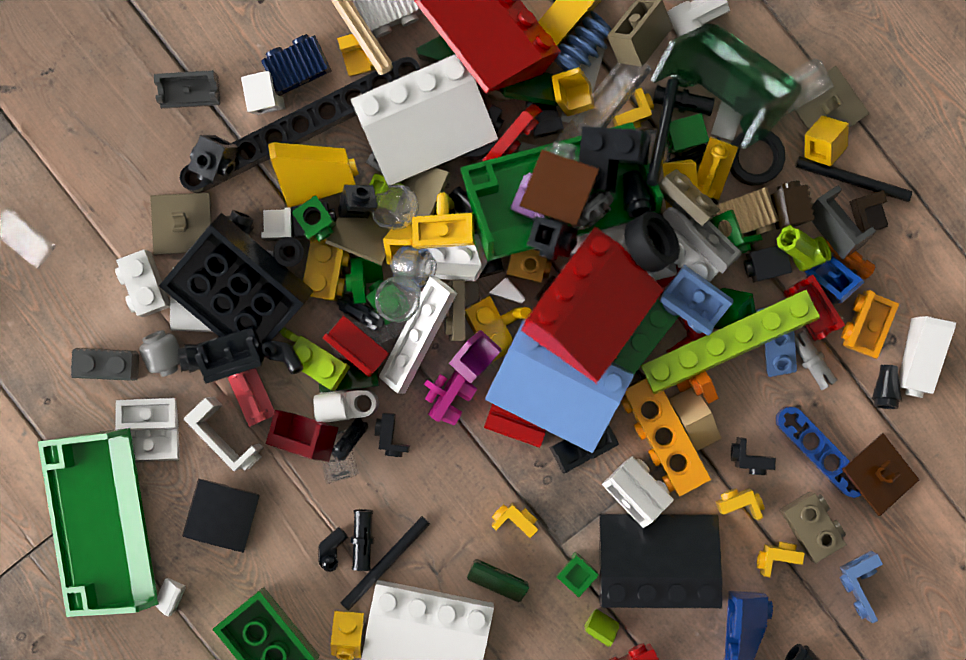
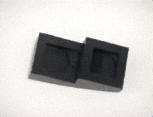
M608 424L593 453L565 439L549 448L562 473H567L590 459H594L618 446L619 443Z

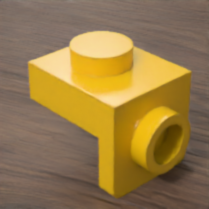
M642 88L636 89L634 97L638 108L614 116L612 120L614 126L633 122L636 130L641 128L640 122L650 119L652 116L651 110H654L650 94H644Z
M737 488L720 494L722 499L715 501L719 512L723 515L748 505L754 519H763L761 513L762 510H765L763 501L759 493L754 494L753 490L745 489L738 492Z
M513 503L508 507L503 504L492 515V518L495 520L492 523V527L495 530L509 518L529 538L538 531V527L535 525L538 519L526 508L520 511Z
M779 541V546L764 544L763 551L758 552L756 566L760 569L762 576L770 578L773 560L803 565L805 553L797 550V544Z
M334 611L330 643L332 656H336L341 660H352L361 657L364 613Z

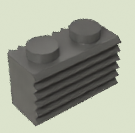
M75 348L72 350L71 378L138 380L139 353L137 351Z

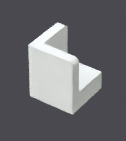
M264 71L241 77L247 112L260 115L285 109L284 98L275 95L270 72Z
M291 207L284 208V210H263L264 232H261L262 239L267 241L280 240L285 237L295 238Z

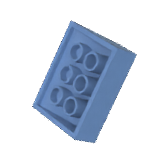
M524 319L485 400L593 453L634 376L633 372L612 362L596 384L523 333L521 329L526 320Z

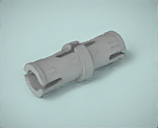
M804 330L797 334L803 342V346L796 336L795 348L803 360L802 365L804 369H809L820 389L824 390L829 385L823 378V375L831 385L837 381V378L824 362L823 358L825 356L823 353L817 351Z

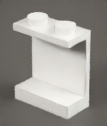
M215 397L204 398L184 420L233 471L241 468L244 471L250 469L262 457L259 452L264 447L260 443L253 445L239 457L206 422L222 404Z

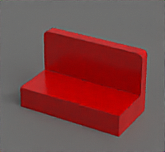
M344 315L332 330L323 337L326 342L368 377H371L390 355L389 352Z

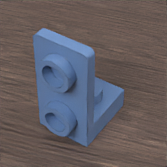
M765 308L756 309V312L761 311ZM794 331L764 344L766 372L769 377L795 373L797 371Z
M869 551L840 566L843 573L840 576V580L848 593L853 592L857 600L853 605L860 618H866L873 624L878 619L857 580L858 577L866 579L876 574V568L883 565L878 554Z

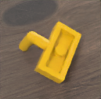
M445 192L439 193L437 195V215L412 217L413 247L415 249L475 245L473 213L449 214V211L454 208V201Z
M486 296L465 308V317L473 333L476 334L479 330H482L501 348V352L494 361L506 355L513 342V338L506 326L518 319H526L531 313L529 307H516L500 316L490 296Z

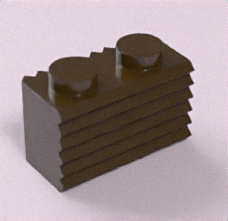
M800 180L783 183L782 186L777 187L775 193L770 195L779 220L775 223L776 230L790 225L793 227L804 225L815 218L812 215L814 210L811 209L813 204L810 203L812 198L809 197L811 194L808 191L809 186L800 185Z

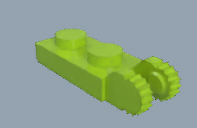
M283 327L280 330L281 335L296 342L293 348L304 366L302 372L335 392L350 366L304 336H298Z

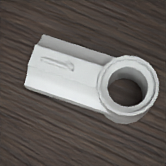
M694 0L692 2L685 1L673 7L667 13L679 40L702 29L703 25L728 13L730 8L727 0Z

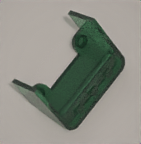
M705 24L671 40L650 79L656 83L670 76L678 80L679 86L683 88L700 84L743 116L740 120V127L746 135L740 147L744 150L768 135L802 91L801 85L794 78L727 30L715 24Z

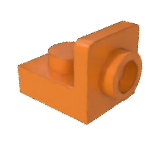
M706 371L676 384L680 392L692 387L697 396L702 394L708 404L719 399L713 382Z

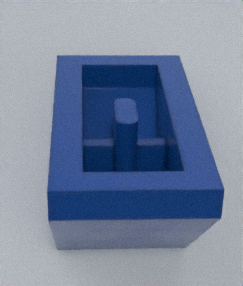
M832 255L830 261L804 271L807 276L814 274L833 304L843 303L864 284L863 279Z

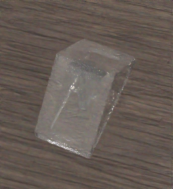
M346 430L337 432L334 446L337 444V442L340 440V438L343 436ZM353 450L343 461H339L332 454L329 462L322 461L326 484L355 477L359 474Z

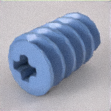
M592 10L590 11L592 19L585 17L582 20L584 27H575L574 32L576 36L569 34L566 37L568 45L561 43L558 46L561 54L554 61L564 71L580 68L581 64L590 67L592 64L588 56L591 55L595 58L600 56L596 47L598 46L605 50L608 48L604 39L605 37L607 38L612 29Z

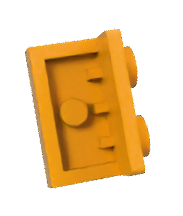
M866 290L863 294H858L852 310L856 311L852 322L848 321L842 331L841 338L844 339L842 346L878 359L899 303L879 296L872 290Z

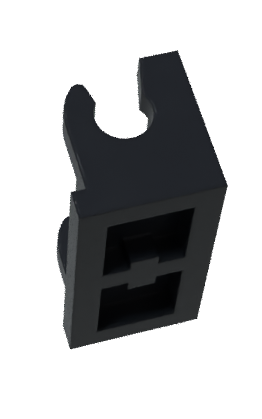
M254 326L199 343L196 346L198 354H195L205 384L260 367L265 358L262 355V346Z

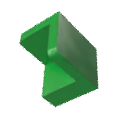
M702 113L671 121L668 134L671 154L683 152L687 148L706 144L709 141Z
M721 288L722 292L733 299V303L715 324L714 328H724L756 313L753 293Z
M575 551L571 555L572 559L556 577L577 597H580L599 574L596 569Z

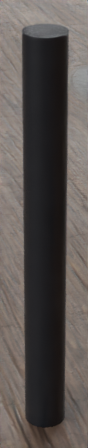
M669 79L667 81L646 184L649 186H657L659 182L679 81L676 79Z
M799 156L795 165L796 168L873 192L884 190L886 196L909 202L912 197V191L833 166L830 167Z
M421 516L340 603L347 610H350L430 525V522Z

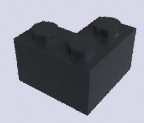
M582 126L579 162L599 169L591 191L615 193L619 163L648 165L651 135L642 130Z

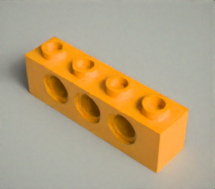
M646 377L629 385L621 403L627 414L633 412L637 423L633 426L640 439H647L652 449L647 452L655 467L661 465L666 474L661 478L669 492L675 491L676 495L680 497L710 481V476L664 390L654 394ZM647 401H652L657 408L656 414L651 418H645L641 413V407ZM665 427L670 431V440L666 444H659L655 439V434L658 429ZM675 454H681L684 458V466L680 470H672L669 465L670 458Z

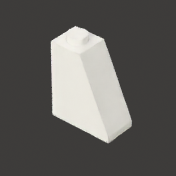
M927 316L911 318L899 375L900 388L906 389L905 395L923 398L924 393H934L955 330V322Z

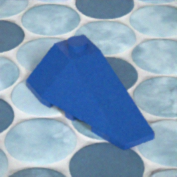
M728 591L725 660L755 659L767 628V619H772L773 603L768 601L769 597L765 593Z

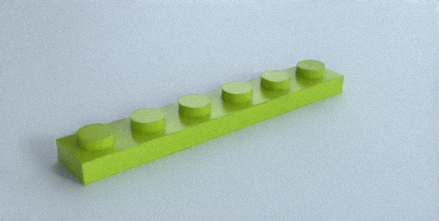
M804 290L721 328L709 336L706 335L641 365V368L653 393L657 394L814 322L820 316L807 290Z

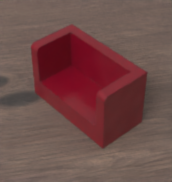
M275 410L266 444L309 459L329 462L339 427L324 422H316L314 419L292 412Z

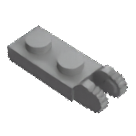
M676 202L673 207H669L664 211L663 217L670 223L672 228L679 230L688 242L721 273L727 270L742 255V252L710 221L701 226Z

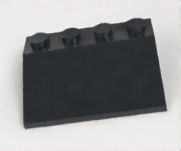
M223 213L208 226L159 285L162 290L217 336L221 337L254 326L261 346L266 342L272 341L313 292L310 287L285 266L280 265L270 253Z
M599 514V604L601 608H722V567L718 515L660 514L651 524L642 528L630 514Z

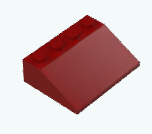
M414 0L485 93L542 75L561 53L553 38L546 33L536 20L534 14L527 9L521 0Z
M594 227L528 315L521 331L597 384L664 289L635 263L631 255L620 243L597 227Z

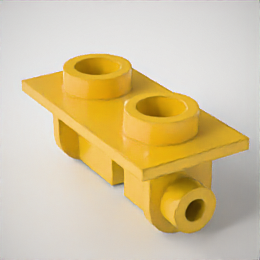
M712 137L709 138L697 172L698 189L710 199L719 200L738 147Z

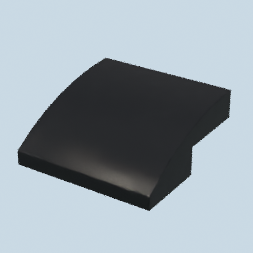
M198 478L182 536L244 553L260 495Z

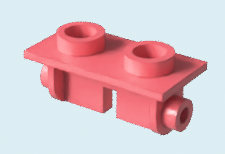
M256 368L227 377L249 427L273 417L275 410Z

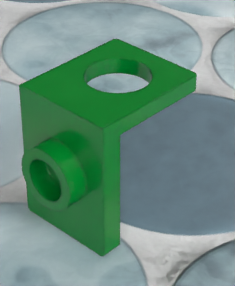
M317 196L312 197L292 211L293 216L305 231L306 237L312 242L316 239L318 242L326 239L334 232L331 228L337 225ZM311 207L317 208L321 213L320 221L314 225L307 224L304 220V212Z
M733 209L713 217L710 221L717 229L722 220H727L731 224L732 232L727 238L742 252L741 254L752 250L751 245L763 240L761 234L743 237Z

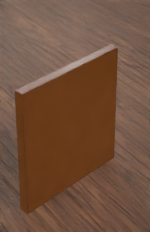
M542 149L519 206L577 227L599 169Z
M884 433L880 434L842 468L878 516H881L920 480Z

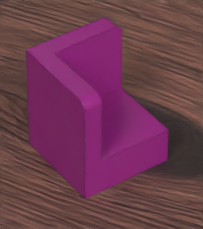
M479 330L466 341L449 364L471 384L484 373L499 355L501 348L482 330Z

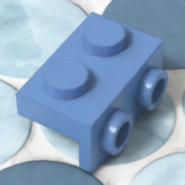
M684 265L663 291L660 302L663 303V307L674 316L679 315L688 321L687 323L691 329L698 333L703 332L709 336L713 332L715 324L732 305L733 299Z

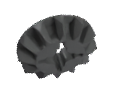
M597 191L589 195L577 227L584 226L588 222L593 221L608 209L613 201L609 191Z

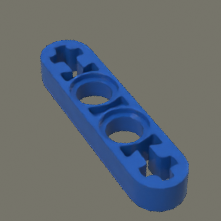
M784 407L779 410L776 415L778 428L841 493L852 498L860 497L861 493L858 489H846L849 484L843 477H839L838 481L835 479L836 476L843 473L842 468L850 462L846 456L801 410L795 407ZM786 413L789 415L795 413L794 421L800 427H803L805 423L808 425L807 428L799 432L797 438L793 436L794 433L798 432L793 426H784L786 422L784 415ZM814 433L817 435L819 443L815 449L808 450L803 445V438L806 434ZM829 454H835L839 458V466L834 471H828L824 466V459Z

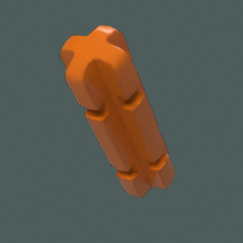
M826 240L830 251L834 253L833 256L851 270L856 269V274L863 279H867L872 275L876 268L869 260L864 261L863 256L857 251L842 260Z

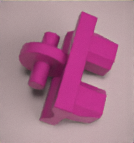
M454 370L443 389L442 387L448 378L441 374L435 383L426 380L424 383L430 389L425 400L433 403L439 394L428 415L437 422L442 420L452 425H456L462 414L461 410L451 405L455 396L458 395L469 402L477 391V388L472 383L470 384L460 373Z

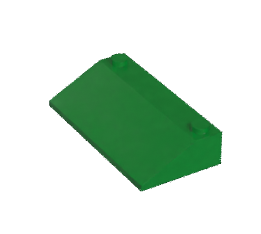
M633 122L612 127L636 130ZM581 136L461 167L475 225L487 261L534 249V247L527 245L534 220L511 210L510 207L523 176L533 173L542 149L579 162ZM649 160L648 165L618 164L616 192L610 193L613 197L612 204L593 221L588 222L584 226L575 227L578 228L577 237L589 234L594 227L604 230L629 223L635 219L629 217L628 212L624 210L622 176L628 171H640L641 177L653 200L652 211L660 214L663 200L659 185L649 186L646 184L650 165Z
M130 428L38 441L66 617L137 613L158 605Z

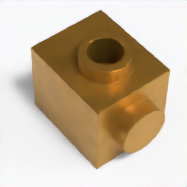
M532 249L512 254L506 276L541 284L542 278H549L552 261H548L546 257L540 256V251Z

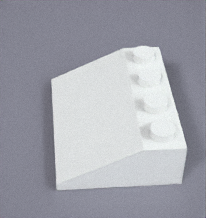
M456 54L351 99L388 187L498 140L476 81Z
M377 580L361 660H483L494 603Z

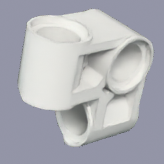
M343 390L314 395L313 404L316 422H335L370 416L379 407L378 396L370 390ZM361 395H366L371 399L372 406L367 412L361 411L357 406V400Z

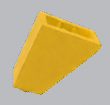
M556 0L538 23L553 38L554 43L558 47L561 43H564L566 37L574 32L575 27L579 26L582 20L602 0Z
M275 142L268 144L270 160L287 207L304 204L314 196L321 199L341 193L344 185H356L354 176L359 175L354 158L348 159L345 148Z

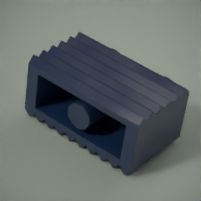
M308 34L302 35L292 41L293 46L284 50L281 47L274 48L265 54L266 58L261 60L265 70L271 73L273 86L278 96L332 72L315 35L311 37Z

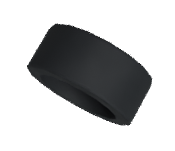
M750 128L740 133L731 143V145L737 146L738 150L730 172L741 183L750 186L763 185L776 178L782 171L786 160L785 147L780 138L772 131L763 128ZM750 140L764 141L773 152L772 165L762 174L748 173L739 162L740 149Z
M654 211L645 212L626 225L624 232L625 244L635 263L643 270L650 273L659 272L675 263L679 258L680 247L678 238L670 223L662 215Z

